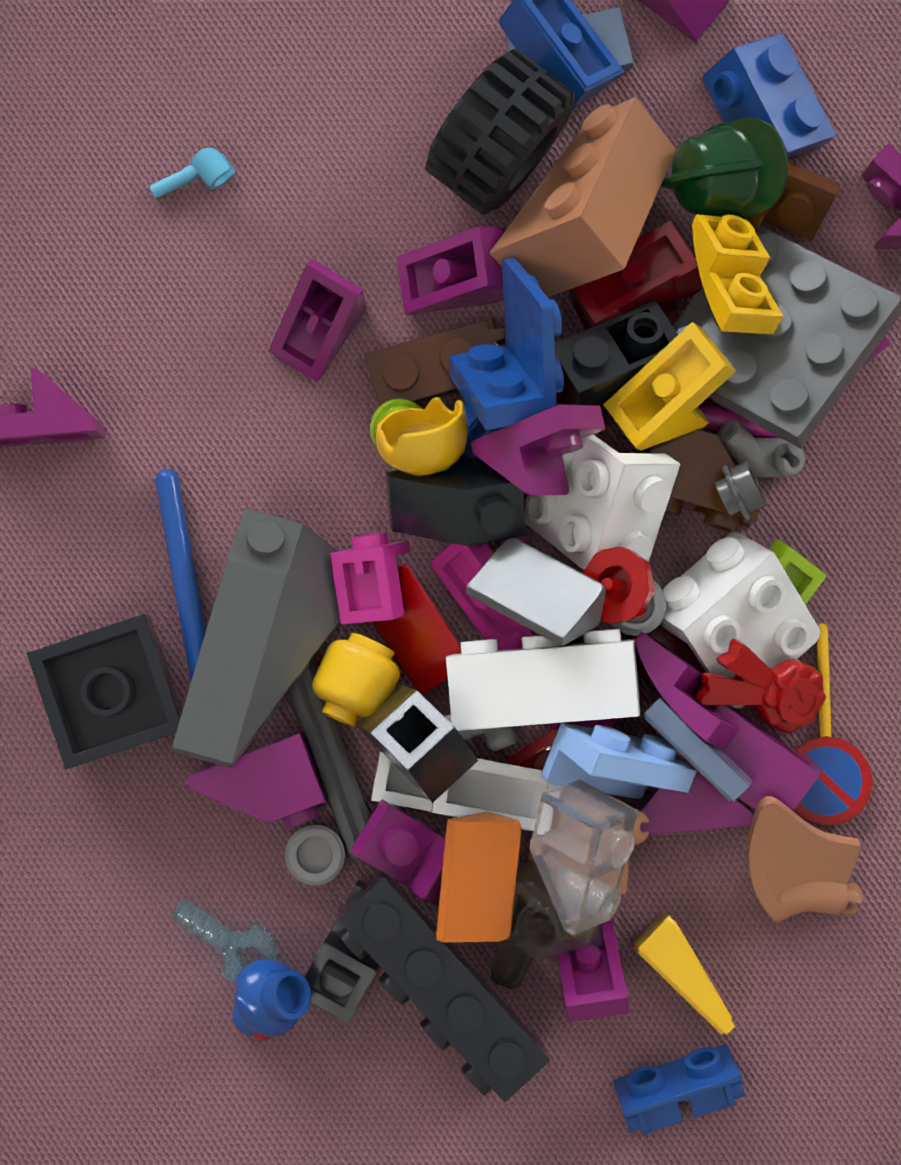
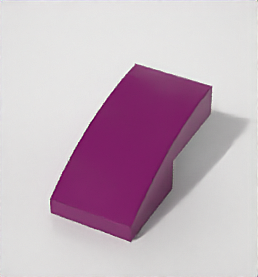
M641 631L635 640L640 659L660 695L690 729L706 742L725 750L739 730L706 705L701 704L693 696L702 683V672L663 643Z

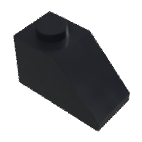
M478 457L458 460L445 471L424 476H415L400 470L386 472L389 520L393 532L464 546L526 536L523 491Z

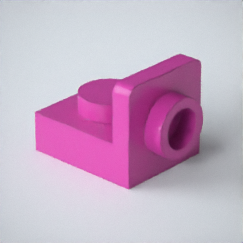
M387 532L364 534L351 537L353 548L330 553L341 625L394 620L405 616L396 556L410 553L409 540L388 543Z

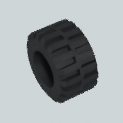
M517 48L510 50L495 59L476 78L454 106L430 146L425 170L481 215H486L498 209L525 182L561 133L571 115L575 93Z

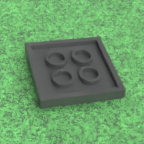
M760 226L756 234L770 256L760 277L783 314V318L774 334L721 331L706 298L704 288H701L674 323L673 327L678 335L692 322L703 328L736 370L730 378L708 397L709 399L801 449L901 315V296Z

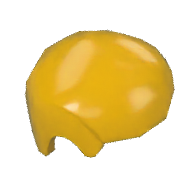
M435 397L424 410L407 408L391 412L376 426L377 449L383 460L393 468L415 476H424L447 470L460 459L467 444L468 423L464 403L461 400L455 402L453 412L444 405L440 398Z

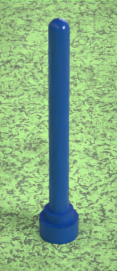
M163 469L156 475L155 483L191 681L206 628L179 477L175 471Z

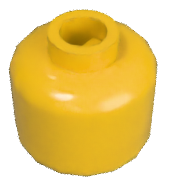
M351 633L348 640L340 639L331 642L312 682V689L315 695L326 702L322 713L351 727H355L359 717H368L374 713L395 690L399 681V667L392 661L395 652L370 638L356 633Z

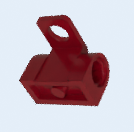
M670 220L637 239L625 269L569 289L568 291L575 312L584 329L587 330L654 300L657 301L673 326L680 317L676 304L699 292L703 285L695 256Z

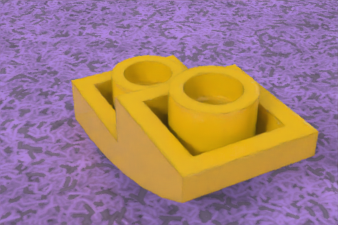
M696 214L692 222L696 261L706 298L721 331L773 335L783 318V314L760 277L770 256L757 236L754 227L748 219H743L736 215L721 217Z

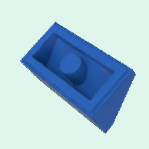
M513 0L499 18L500 27L518 50L575 93L573 109L620 78L624 73V70L572 0Z

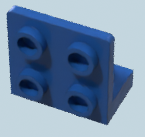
M515 257L502 259L506 345L482 344L472 347L467 353L449 356L450 378L485 430L512 426L516 422L556 406V393L562 392L564 386L562 367L559 359L555 356L554 337L560 336L562 332L559 307L554 299H549L539 287L536 277L529 275Z

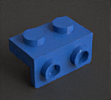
M783 33L734 47L703 74V82L724 123L741 118H760L775 128L783 139L788 158L820 148L836 136Z

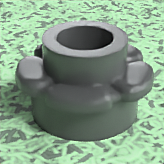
M747 461L733 468H730L727 463L722 466L725 478L715 482L730 515L741 511L746 519H750L753 517L752 512L767 506L762 489Z

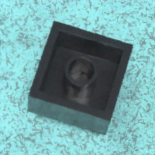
M142 614L27 653L65 770L176 733L182 709L150 615Z

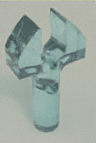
M187 900L180 901L173 910L172 919L222 952L225 968L220 975L235 984L238 973L246 966L243 962L242 953L237 947L242 949L254 947L271 960L277 961L279 959L277 946L271 932L257 922H254L249 930L235 932Z

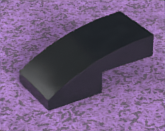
M358 880L347 901L358 893L366 883ZM337 918L305 978L311 990V1003L349 1023L380 965L369 954L362 960L354 955L337 934L344 927Z

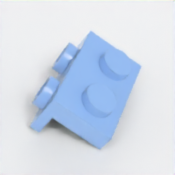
M562 722L541 776L549 784L640 799L644 795L647 786L688 793L697 770L676 755L677 750L666 739L650 734L637 737L624 734L604 725H596L595 728Z

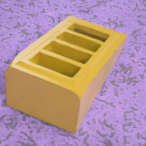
M662 912L632 943L634 945L633 949L721 1035L723 1033L727 1035L735 1027L729 1011L677 922L668 913Z

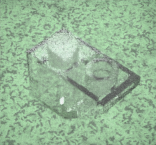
M580 779L542 793L529 847L564 930L573 936L611 920L617 911L621 900L619 886L624 866L631 856L635 845V838L632 834L638 810Z

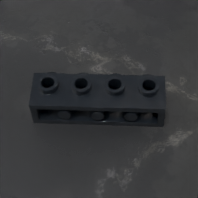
M380 871L358 893L338 909V921L344 926L337 932L340 939L360 960L369 954L385 971L378 978L382 985L401 1005H404L411 999L426 1016L420 1022L423 1030L443 1051L452 1044L467 1061L461 1067L462 1072L484 1096L493 1089L505 1103L551 1061L544 1045L452 944L436 940L437 928L390 876Z

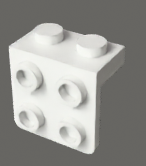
M595 435L583 438V448L562 455L569 493L567 495L549 496L528 495L524 509L525 523L583 570L597 552L615 547L628 548L649 562L680 463L666 453H618Z
M731 532L725 538L715 542L708 549L706 555L683 575L670 581L663 589L666 599V611L659 625L686 642L704 670L709 673L735 676L733 672L727 670L716 661L718 656L728 652L732 639H737L745 644L769 668H772L791 658L798 659L817 642L820 636L818 625L774 552L740 533ZM730 705V706H732L733 708L738 709V708L744 707L745 705Z

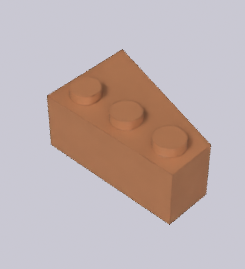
M636 97L613 107L609 104L598 107L584 120L581 130L489 253L501 267L502 259L515 257L529 275L536 277L539 287L547 297L625 269L676 148Z

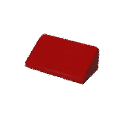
M404 563L398 567L405 616L394 620L373 621L390 649L395 652V657L417 691L424 696L448 680L446 657L452 654H461V646L408 564Z

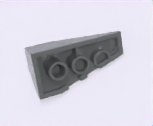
M248 508L244 509L221 578L173 741L172 752L232 768L274 713V707L295 680H299L309 667L310 660L327 637L331 638L340 626L330 553L337 552V550L304 524Z

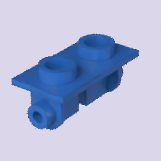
M727 1044L714 1048H699L690 1052L686 1057L658 1066L640 1067L627 1076L613 1080L629 1133L641 1130L643 1135L683 1122L678 1102L689 1100L694 1117H698L726 1107L736 1106L734 1099L745 1096L741 1080H743Z

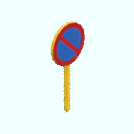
M820 623L818 624L820 636L817 640V671L823 676V692L826 695L825 702L819 708L820 737L807 740L794 749L820 769V776L794 811L811 823L832 826L846 823L862 811L870 798L873 779L869 763L860 750L844 739L832 737L828 626Z

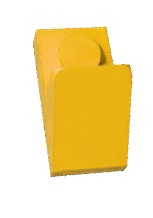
M692 322L603 405L633 446L642 451L704 428L710 423L698 406L730 378L736 370L704 329Z

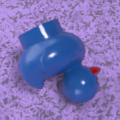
M271 959L256 960L244 966L235 979L237 990L234 996L235 1005L232 1019L234 1025L241 1033L255 1036L259 1040L266 1041L271 1037L280 1036L291 1030L299 1018L307 1012L311 1002L309 983L300 972L292 970L291 967L283 962Z

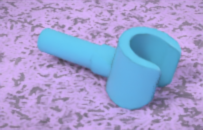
M204 148L192 158L191 165L151 184L150 189L154 197L159 198L201 177L208 188L214 190L228 182L235 175V169L224 154L213 148Z

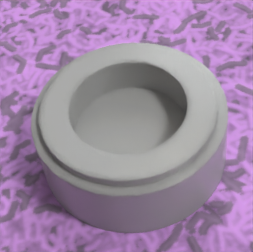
M321 824L307 825L296 831L289 839L285 849V861L288 870L298 881L308 885H322L333 880L342 870L346 860V848L340 835L332 828Z

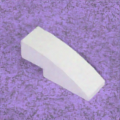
M379 751L371 801L380 802L383 799L392 805L453 817L488 811L518 820L521 823V829L552 835L561 786L549 784L541 776L543 770L477 758L478 761L432 803Z

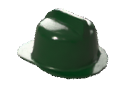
M741 118L710 127L703 133L689 137L678 146L673 156L671 175L663 179L661 187L673 189L680 206L693 215L721 217L736 215L741 218L759 215L775 205L782 196L788 178V156L783 139L771 124L760 118Z

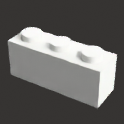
M605 629L584 633V643L559 646L541 635L522 637V648L498 650L497 639L460 642L461 654H452L446 657L452 725L455 726L457 731L640 716L641 708L635 640H621L620 629Z

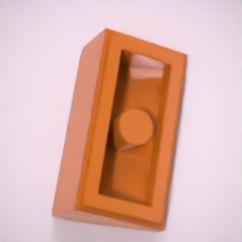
M488 811L448 819L436 930L437 941L443 943L499 942L510 938L522 828L518 820Z

